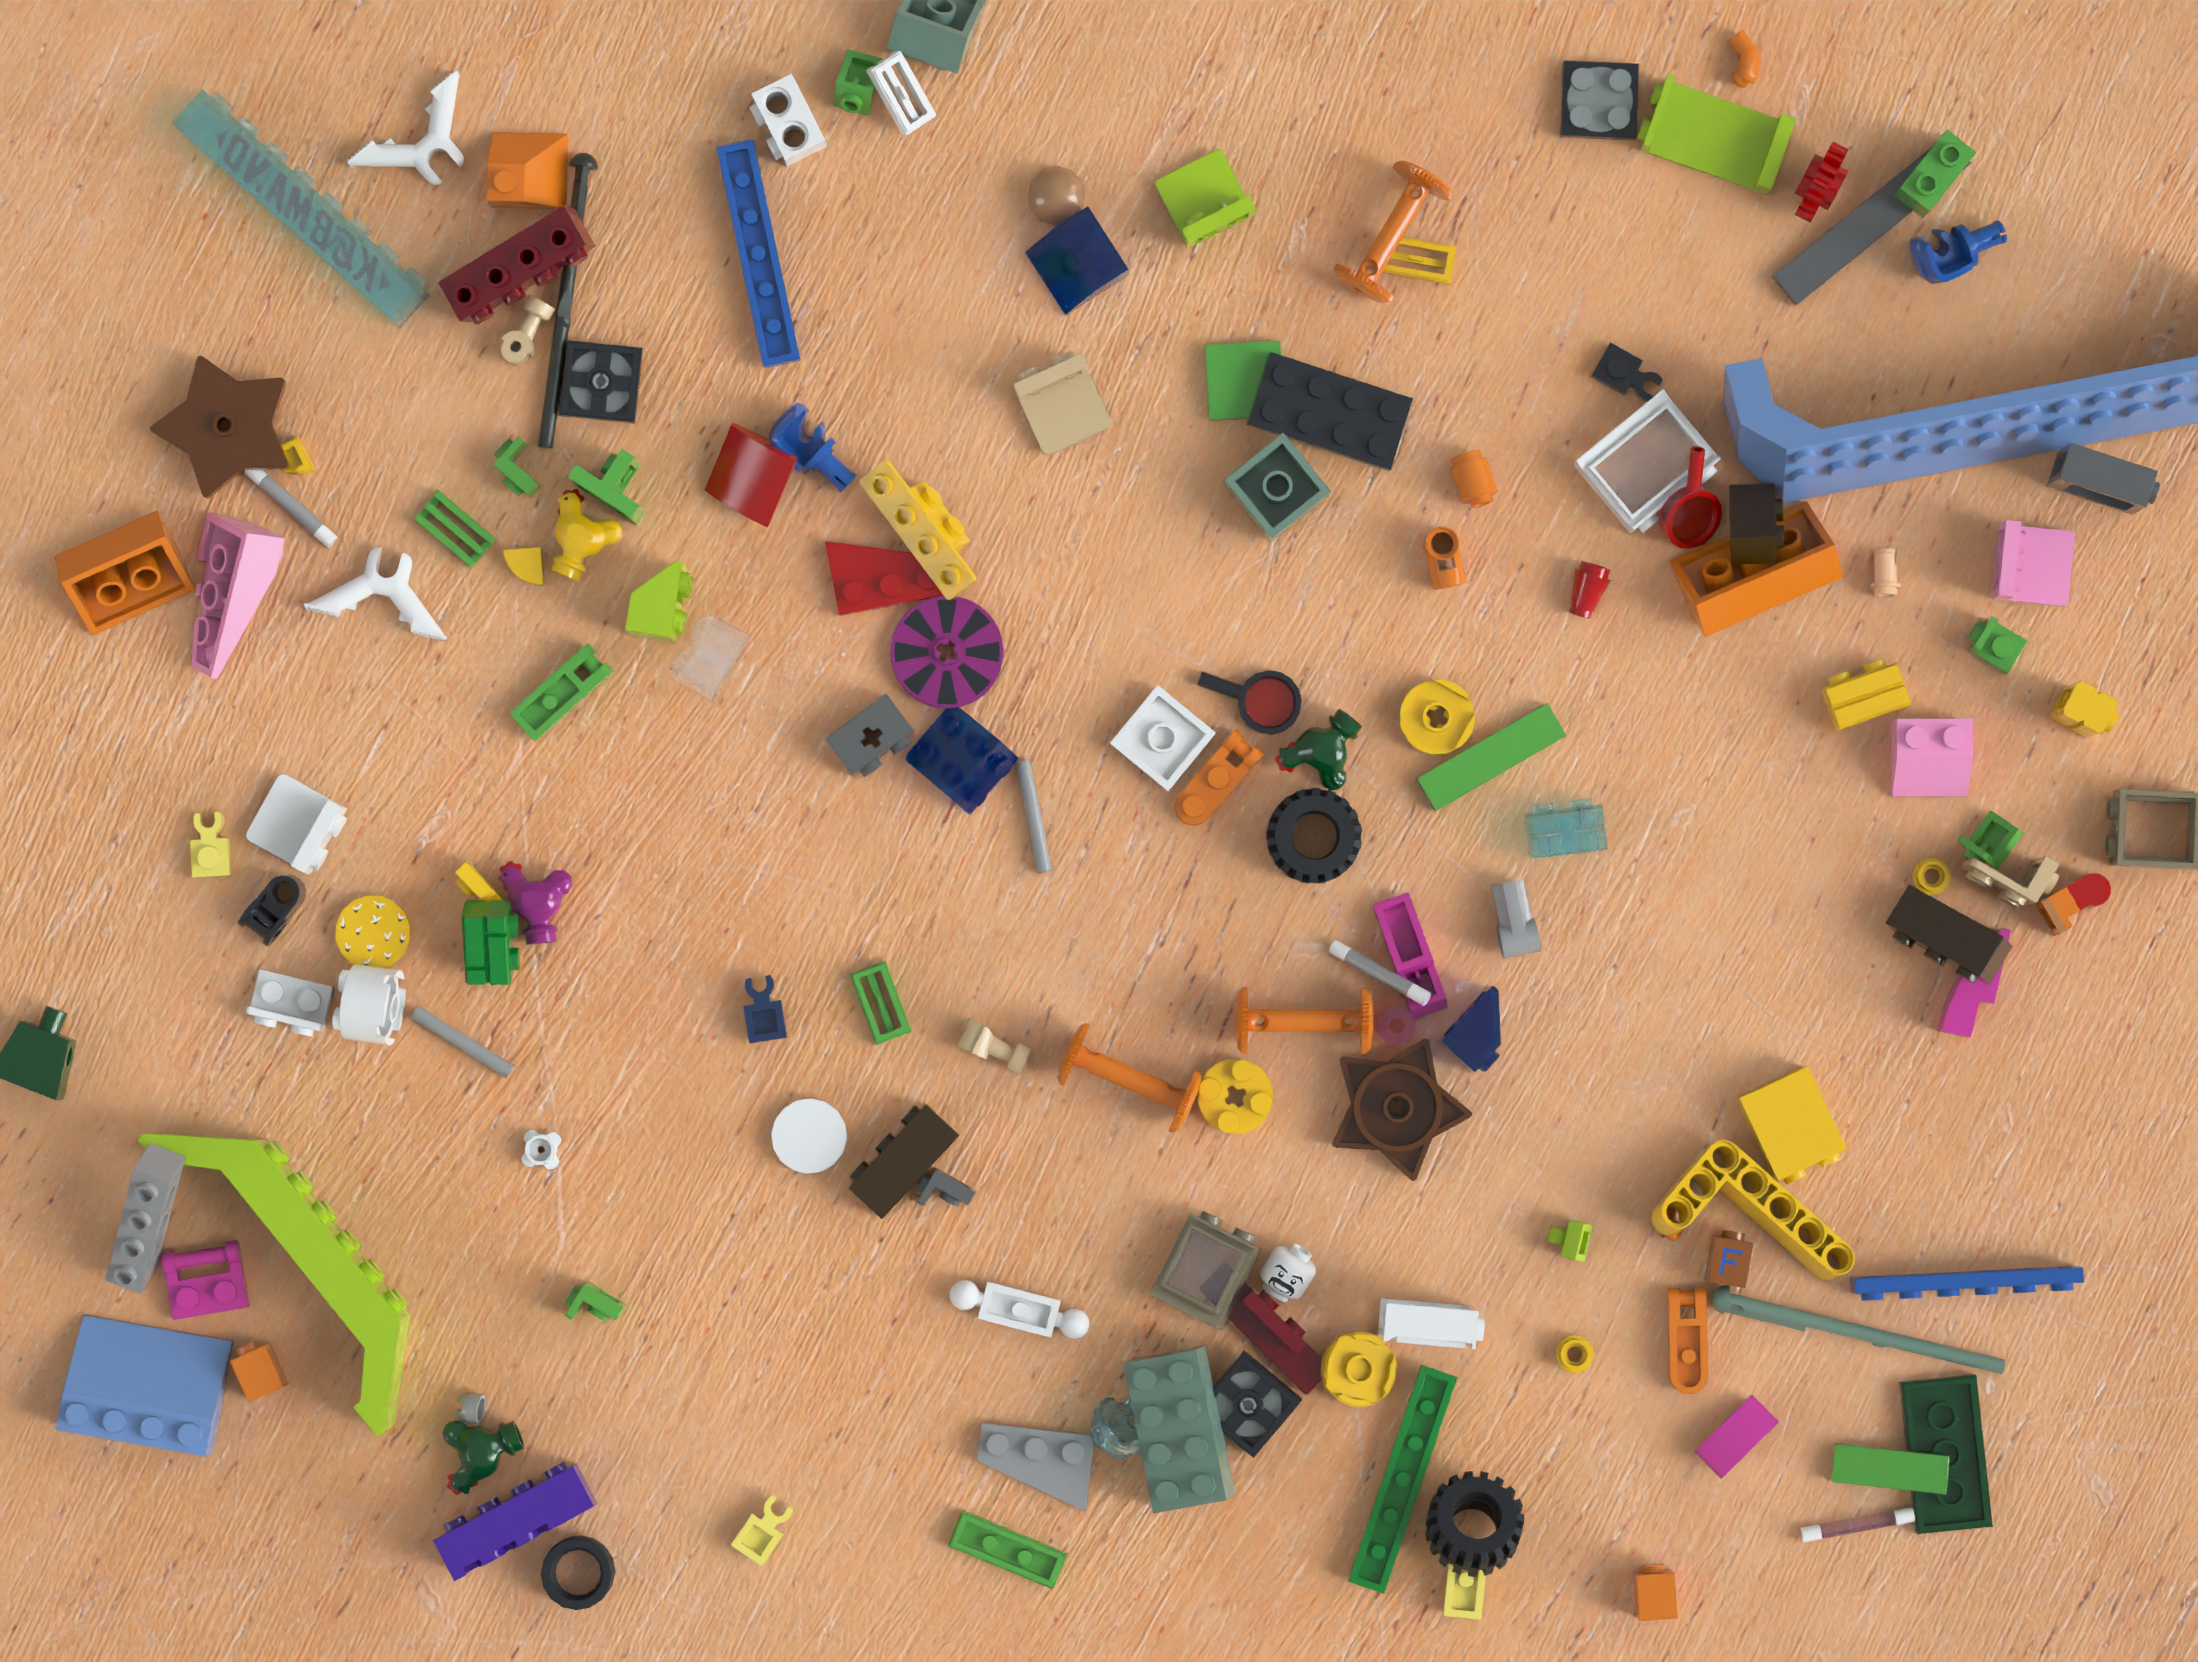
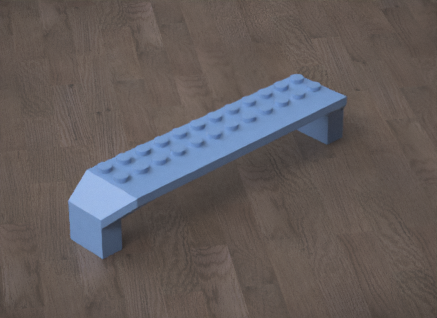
M2198 354L2194 357L1823 429L1774 404L1763 359L1759 358L1725 365L1723 405L1738 461L1762 484H1775V497L1783 499V503L2060 450L2070 443L2081 446L2198 423Z

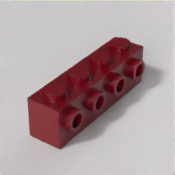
M563 205L438 283L459 321L474 322L477 325L491 318L495 314L493 309L502 303L508 306L526 296L524 290L535 283L540 287L554 280L557 277L555 271L563 266L568 265L571 268L585 261L589 257L587 252L595 248L596 245L576 209Z

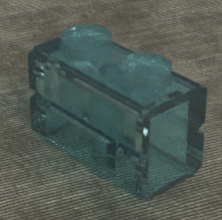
M1592 798L1571 800L1570 808L1555 810V803L1532 805L1533 812L1524 814L1530 859L1607 849L1602 804L1593 805Z

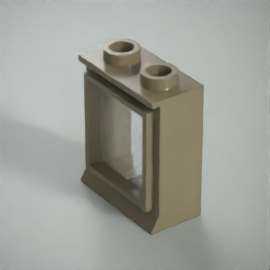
M1202 1211L1200 1217L1189 1213V1217L1149 1295L1216 1329L1222 1330L1262 1248L1253 1244L1256 1239L1255 1236L1237 1227L1231 1233L1220 1227L1223 1220L1205 1211Z

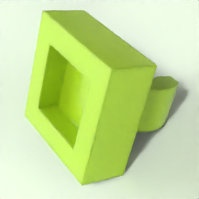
M1569 1220L1567 1230L1551 1227L1547 1242L1563 1245L1561 1257L1585 1262L1593 1225Z

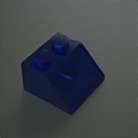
M1088 206L1057 225L1025 252L1065 316L1129 276L1128 267Z
M1493 985L1487 986L1437 1041L1469 1072H1476L1478 1069L1482 1072L1487 1071L1500 1056L1495 1051L1501 1045L1499 990Z

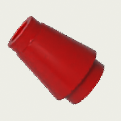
M1581 561L1579 569L1575 568L1569 613L1587 619L1591 618L1592 612H1594L1611 581L1608 579L1610 569Z

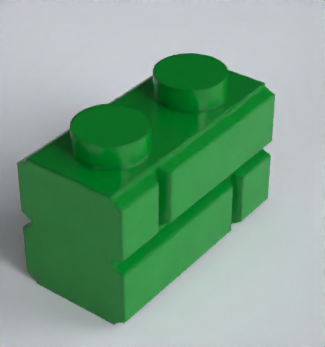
M467 900L464 903L462 933L465 983L468 985H485L486 983H490V985H508L511 983L513 970H520V948H513L512 937H518V914H511V906L508 900H490L489 902L485 900Z

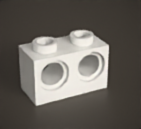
M792 74L751 94L755 104L749 108L759 127L766 124L772 136L766 142L775 160L783 158L788 167L827 147L826 141ZM775 97H783L788 101L786 110L780 114L771 113L767 109L769 101ZM792 130L801 131L805 135L803 143L798 147L787 146L784 143V138L788 132Z

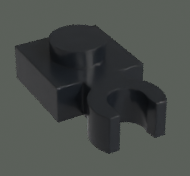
M1611 342L1591 375L1592 378L1622 395L1625 394L1629 386L1634 388L1637 397L1644 402H1648L1653 396L1644 391L1643 383L1652 381L1660 385L1663 380L1657 373H1642L1638 371L1643 360Z

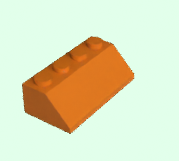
M1807 501L1783 511V521L1776 522V525H1784V548H1777V564L1731 565L1730 534L1669 561L1689 610L1705 637L1844 577L1836 546Z

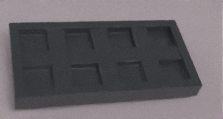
M1270 352L1246 425L1279 436L1284 432L1288 439L1390 471L1413 398Z

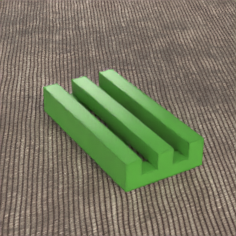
M437 490L433 495L434 497L424 505L423 510L414 519L473 568L496 539L443 493ZM440 502L485 539L481 546L436 508ZM430 514L434 515L475 550V553L470 557L426 518Z
M886 961L850 974L876 1045L912 1032ZM879 971L882 973L902 1026L896 1030L874 973ZM867 976L888 1033L880 1034L860 978Z

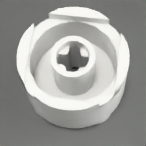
M359 964L353 965L350 970L343 969L338 981L339 992H342L340 1007H336L333 1014V1029L340 1030L342 1037L347 1040L392 1045L395 1039L389 1038L392 1030H400L404 1015L406 989L399 988L398 979H405L401 970Z

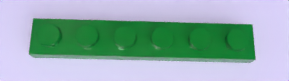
M1422 1364L1420 1365L1348 1582L1383 1594L1385 1593L1458 1377Z

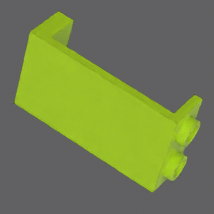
M1671 74L1667 75L1664 83L1656 82L1649 103L1656 106L1651 119L1644 117L1637 135L1638 139L1643 140L1640 151L1768 195L1773 187L1796 118L1781 114L1778 119L1673 82L1675 76Z

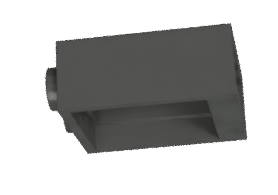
M2070 443L2057 452L2046 487L2133 515L2146 508L2148 503H2154L2160 483L2155 481L2158 473L2156 470Z

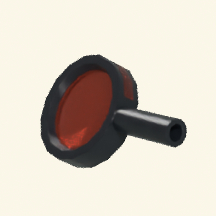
M1270 670L1259 672L1246 680L1244 685H1240L1202 671L1197 686L1238 699L1240 717L1249 728L1260 734L1273 735L1284 732L1294 724L1300 714L1302 699L1299 688L1290 677L1281 672Z

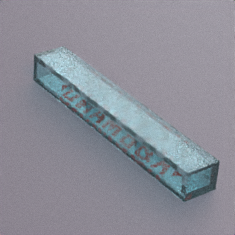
M201 90L172 124L385 316L401 328L430 296L423 288L427 281L413 268L410 267L405 272L395 263L399 256L384 242L377 247L367 237L371 231L356 217L349 222L339 212L344 207L333 196L326 192L322 197L311 188L316 181L300 167L295 172L284 163L288 156L271 142L267 147L256 138L260 131L246 118L243 117L238 122L228 112L233 107L217 92L210 97L205 91Z

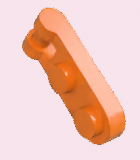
M1237 729L1233 731L1177 797L1175 811L1177 817L1183 823L1196 826L1208 820L1265 754L1257 746L1253 749L1243 740L1244 735ZM1232 751L1243 759V762L1237 769L1226 760V757Z
M1694 1287L1693 1291L1681 1292L1679 1288H1667L1669 1379L1676 1390L1683 1394L1691 1395L1701 1391L1708 1380L1706 1288ZM1693 1306L1694 1318H1680V1307Z

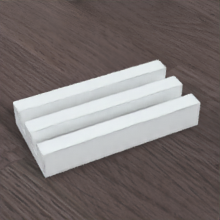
M894 51L889 54L888 58L880 60L876 66L870 67L866 72L900 133L908 135L931 120L936 114L902 52ZM895 64L922 113L920 117L911 104L907 92L901 86L891 68L892 65ZM882 72L884 73L886 79L888 80V82H889L891 88L893 89V91H894L896 97L898 98V100H899L901 106L903 107V109H904V111H905L906 115L908 116V118H909V120H910L911 123H909V121L907 120V118H906L904 112L902 111V109H901L899 103L897 102V100H896L894 94L892 93V91H891L889 85L887 84V82H886L884 76L882 75Z

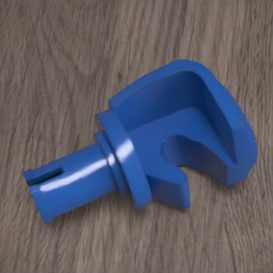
M1999 220L1971 232L1964 225L1959 224L1952 227L1951 234L1941 229H1932V234L1940 243L1936 251H1933L1931 245L1922 237L1910 238V251L1920 277L1932 284L1943 283L1972 270L1978 264V253L2006 243L2007 235H2000V233L2006 231Z
M801 403L790 406L773 424L770 430V444L798 457L794 467L796 470H801L805 475L810 470L813 472L817 470L841 493L857 475L832 454L834 450L831 447L836 441L831 437L825 441L824 422L817 425L813 437H809L804 432V423L809 412L808 408Z

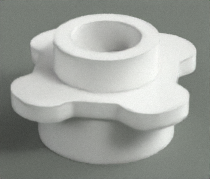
M535 1130L526 1132L524 1135V1141L526 1142L525 1153L521 1158L523 1164L527 1167L544 1165L547 1169L557 1167L559 1164V1159L556 1156L557 1146L561 1144V1137L555 1132H551L548 1135L538 1134ZM539 1146H543L545 1148L544 1153L538 1152Z

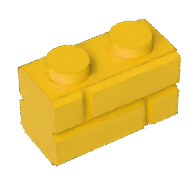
M1881 659L1864 665L1865 673L1851 678L1849 671L1827 678L1829 686L1822 688L1821 693L1835 731L1911 705L1896 662L1886 665L1885 659Z
M2083 681L2065 687L2050 713L2052 720L2065 727L2071 725L2072 731L2085 738L2095 734L2102 735L2105 731L2109 733L2120 715L2119 712L2115 711L2118 706L2115 698L2104 692L2097 693L2096 688Z

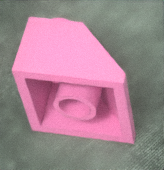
M1973 718L1895 719L1890 721L1891 797L1968 796L1973 760Z

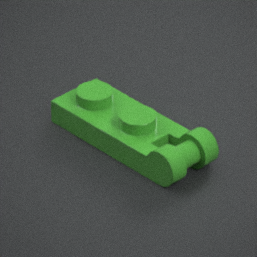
M589 643L575 653L509 713L534 742H537L596 687L613 674L614 671L607 663L602 664L594 656L596 651ZM582 665L591 674L584 682L574 673Z

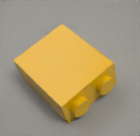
M1802 1066L1735 1098L1763 1159L1776 1181L1784 1179L1785 1183L1789 1184L1807 1175L1804 1170L1805 1168L1816 1163L1819 1164L1820 1168L1833 1164L1841 1159L1839 1152L1847 1149L1808 1066Z

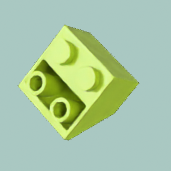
M673 562L631 592L625 631L631 636L676 643L677 635L684 636L687 613H684V610H682L684 598L690 599L693 576H690L688 568L683 562Z

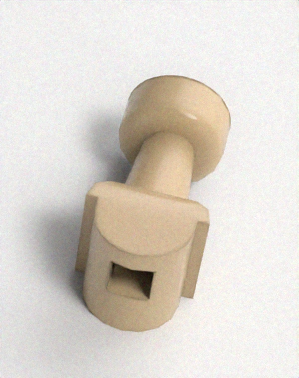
M528 295L523 305V309L528 313L517 330L510 331L501 338L503 341L501 354L513 366L526 364L530 356L534 358L535 348L532 340L541 320L548 321L555 310L549 304L531 295Z
M969 1018L968 1025L964 1034L961 1035L957 1046L984 1059L991 1055L1008 1061L1007 1069L1020 1075L1032 1048L1023 1043H1018L1014 1048L995 1037L985 1025Z

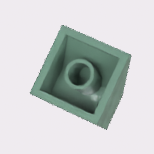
M902 0L895 15L887 49L901 51L904 57L926 62L940 70L958 73L969 50L986 0Z

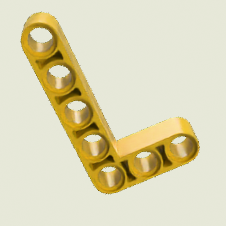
M1729 1140L1716 1141L1704 1149L1652 1211V1224L1658 1232L1664 1235L1676 1234L1691 1224L1718 1190H1720L1818 1278L1825 1281L1835 1280L1848 1273L1855 1264L1854 1252L1845 1241L1736 1144ZM1713 1152L1723 1155L1726 1161L1725 1168H1720L1714 1163ZM1742 1177L1750 1179L1753 1183V1194L1743 1189L1741 1184ZM1691 1179L1701 1184L1703 1189L1702 1196H1698L1691 1191L1689 1186ZM1771 1202L1780 1206L1782 1210L1781 1219L1772 1215L1770 1211ZM1667 1207H1672L1679 1213L1680 1219L1678 1224L1668 1219L1666 1214ZM1799 1227L1809 1232L1811 1237L1810 1244H1805L1799 1238ZM1828 1253H1832L1838 1258V1270L1833 1269L1828 1264Z

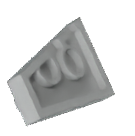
M982 1422L977 1461L1086 1512L1095 1435Z

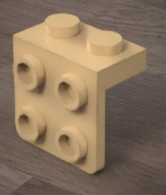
M1072 351L1064 353L1052 360L1054 366L1043 371H1039L1038 367L1026 370L1017 376L1019 381L1013 384L1014 391L1038 444L1046 455H1052L1103 432L1111 425L1110 417L1090 376L1087 362L1082 353L1074 356Z
M2047 856L2034 859L2020 884L1974 858L1964 861L1960 867L1968 872L1965 876L1968 881L1983 889L1986 886H1992L2000 891L1998 898L2016 908L2019 905L2027 906L2037 903L2040 896H2043L2044 893L2048 895L2059 878V874L2055 873L2059 863Z

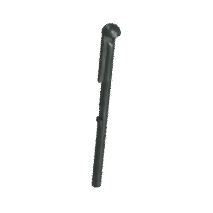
M578 153L569 162V166L575 167L570 207L576 209L582 222L585 213L590 170H598L596 159L588 153ZM568 265L562 267L538 447L553 449L577 265L571 268Z

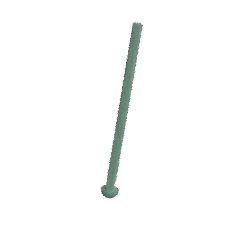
M1729 1285L1718 1287L1712 1294V1305L1721 1314L1727 1312L1805 1331V1327L1871 1342L1876 1347L1896 1348L2002 1374L2004 1371L2005 1360L1731 1294Z

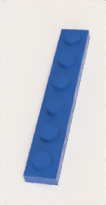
M754 140L716 147L763 367L765 369L801 361Z
M2080 1266L1850 1277L1851 1293L1861 1294L1862 1301L1884 1300V1293L1899 1292V1299L1922 1298V1291L1937 1290V1297L1960 1296V1289L1975 1288V1295L1998 1294V1287L2012 1286L2013 1293L2036 1292L2035 1285L2050 1284L2051 1291L2074 1290L2073 1283H2084L2083 1267Z

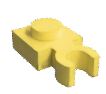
M221 812L214 813L215 823L209 828L203 825L201 813H195L193 824L195 829L200 832L201 839L190 840L192 878L232 876L230 838H219V832L224 826V817Z
M774 1494L764 1504L765 1515L763 1518L752 1513L731 1544V1546L760 1566H763L784 1535L783 1532L775 1527L778 1523L787 1521L793 1513V1507L789 1506L784 1514H775L772 1511V1504L777 1496Z

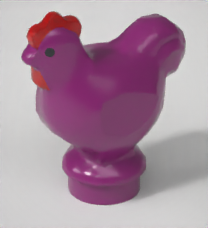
M508 861L506 865L500 867L501 875L498 877V880L503 882L504 890L508 892L513 913L518 914L520 918L527 920L529 923L528 927L523 930V935L526 936V945L557 942L556 932L558 928L550 923V919L559 910L563 895L569 893L572 887L571 875L564 870H555L542 881H527L521 872V864Z

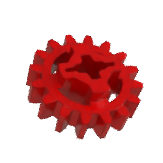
M1832 142L1824 158L1817 154L1814 155L1794 193L1803 198L1795 213L1796 216L1811 223L1819 206L1829 210L1849 172L1840 167L1849 149Z

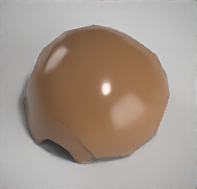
M1060 166L1045 168L1030 184L1028 191L1030 209L1042 222L1054 226L1069 223L1080 214L1083 208L1084 185L1080 178L1070 169Z

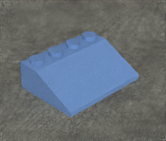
M83 1315L62 1392L56 1430L205 1457L212 1454L233 1341Z

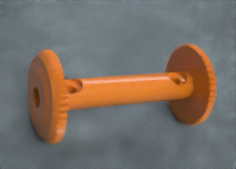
M1399 161L1393 166L1395 172L1409 181L1358 271L1341 264H1336L1334 267L1335 276L1341 282L1360 295L1383 304L1391 302L1393 296L1376 282L1428 193L1442 200L1449 201L1452 197L1451 189L1444 181L1426 169L1408 161ZM1418 191L1419 195L1417 197H1412V192ZM1370 267L1375 268L1373 273H1367V269Z
M1242 987L1238 991L1236 1000L1235 1032L1237 1048L1241 1053H1247L1248 1031L1360 1032L1361 1054H1366L1371 1049L1373 1040V1002L1371 992L1367 988H1361L1360 1010L1248 1009V988ZM1257 1017H1262L1264 1021L1263 1023L1258 1024L1255 1022V1019ZM1347 1017H1351L1353 1022L1346 1024L1344 1020Z
M1087 1023L1080 1025L1074 1033L1059 1067V1074L1057 1076L1059 1084L1064 1086L1072 1066L1085 1068L1095 1076L1155 1102L1169 1105L1172 1109L1176 1110L1169 1132L1179 1131L1198 1093L1201 1081L1200 1073L1198 1071L1193 1072L1186 1090L1174 1088L1168 1082L1101 1053L1091 1052L1082 1045L1090 1025Z

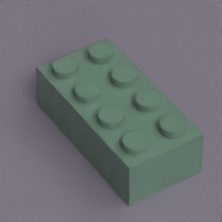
M1206 1346L1136 1358L1123 1363L1153 1514L1225 1501L1236 1495L1224 1434L1221 1428L1217 1400L1214 1397V1385Z

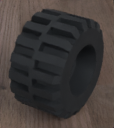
M1320 788L1302 789L1286 797L1271 815L1266 831L1268 851L1278 869H1281L1291 879H1296L1306 884L1325 883L1342 875L1356 860L1362 844V827L1355 809H1352L1344 797L1341 798L1333 791L1321 790ZM1308 814H1320L1333 823L1337 837L1335 846L1329 854L1321 858L1312 859L1301 855L1295 849L1292 843V829L1301 817Z
M1473 1471L1464 1472L1463 1479L1461 1480L1457 1474L1450 1477L1448 1485L1442 1483L1437 1490L1436 1496L1433 1495L1427 1514L1425 1536L1426 1541H1431L1429 1548L1433 1556L1439 1553L1441 1555L1439 1563L1444 1567L1448 1563L1454 1566L1452 1572L1459 1575L1461 1569L1468 1570V1576L1476 1577L1478 1570H1482L1484 1576L1492 1574L1494 1566L1500 1570L1506 1565L1508 1558L1511 1559L1515 1554L1523 1531L1524 1514H1521L1523 1506L1520 1499L1514 1500L1516 1491L1511 1486L1506 1489L1503 1488L1504 1480L1498 1476L1494 1481L1488 1479L1489 1473L1481 1471L1479 1477H1474ZM1467 1509L1479 1510L1492 1519L1496 1532L1481 1539L1468 1537L1457 1529L1453 1516Z

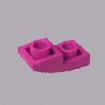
M1751 1395L1695 1450V1453L1722 1479L1779 1421Z

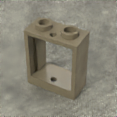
M2118 789L2113 792V797H2109L2107 801V819L2112 820V835H2107L2105 841V856L2111 858L2110 866L2198 870V793ZM2127 801L2188 804L2186 859L2125 856Z

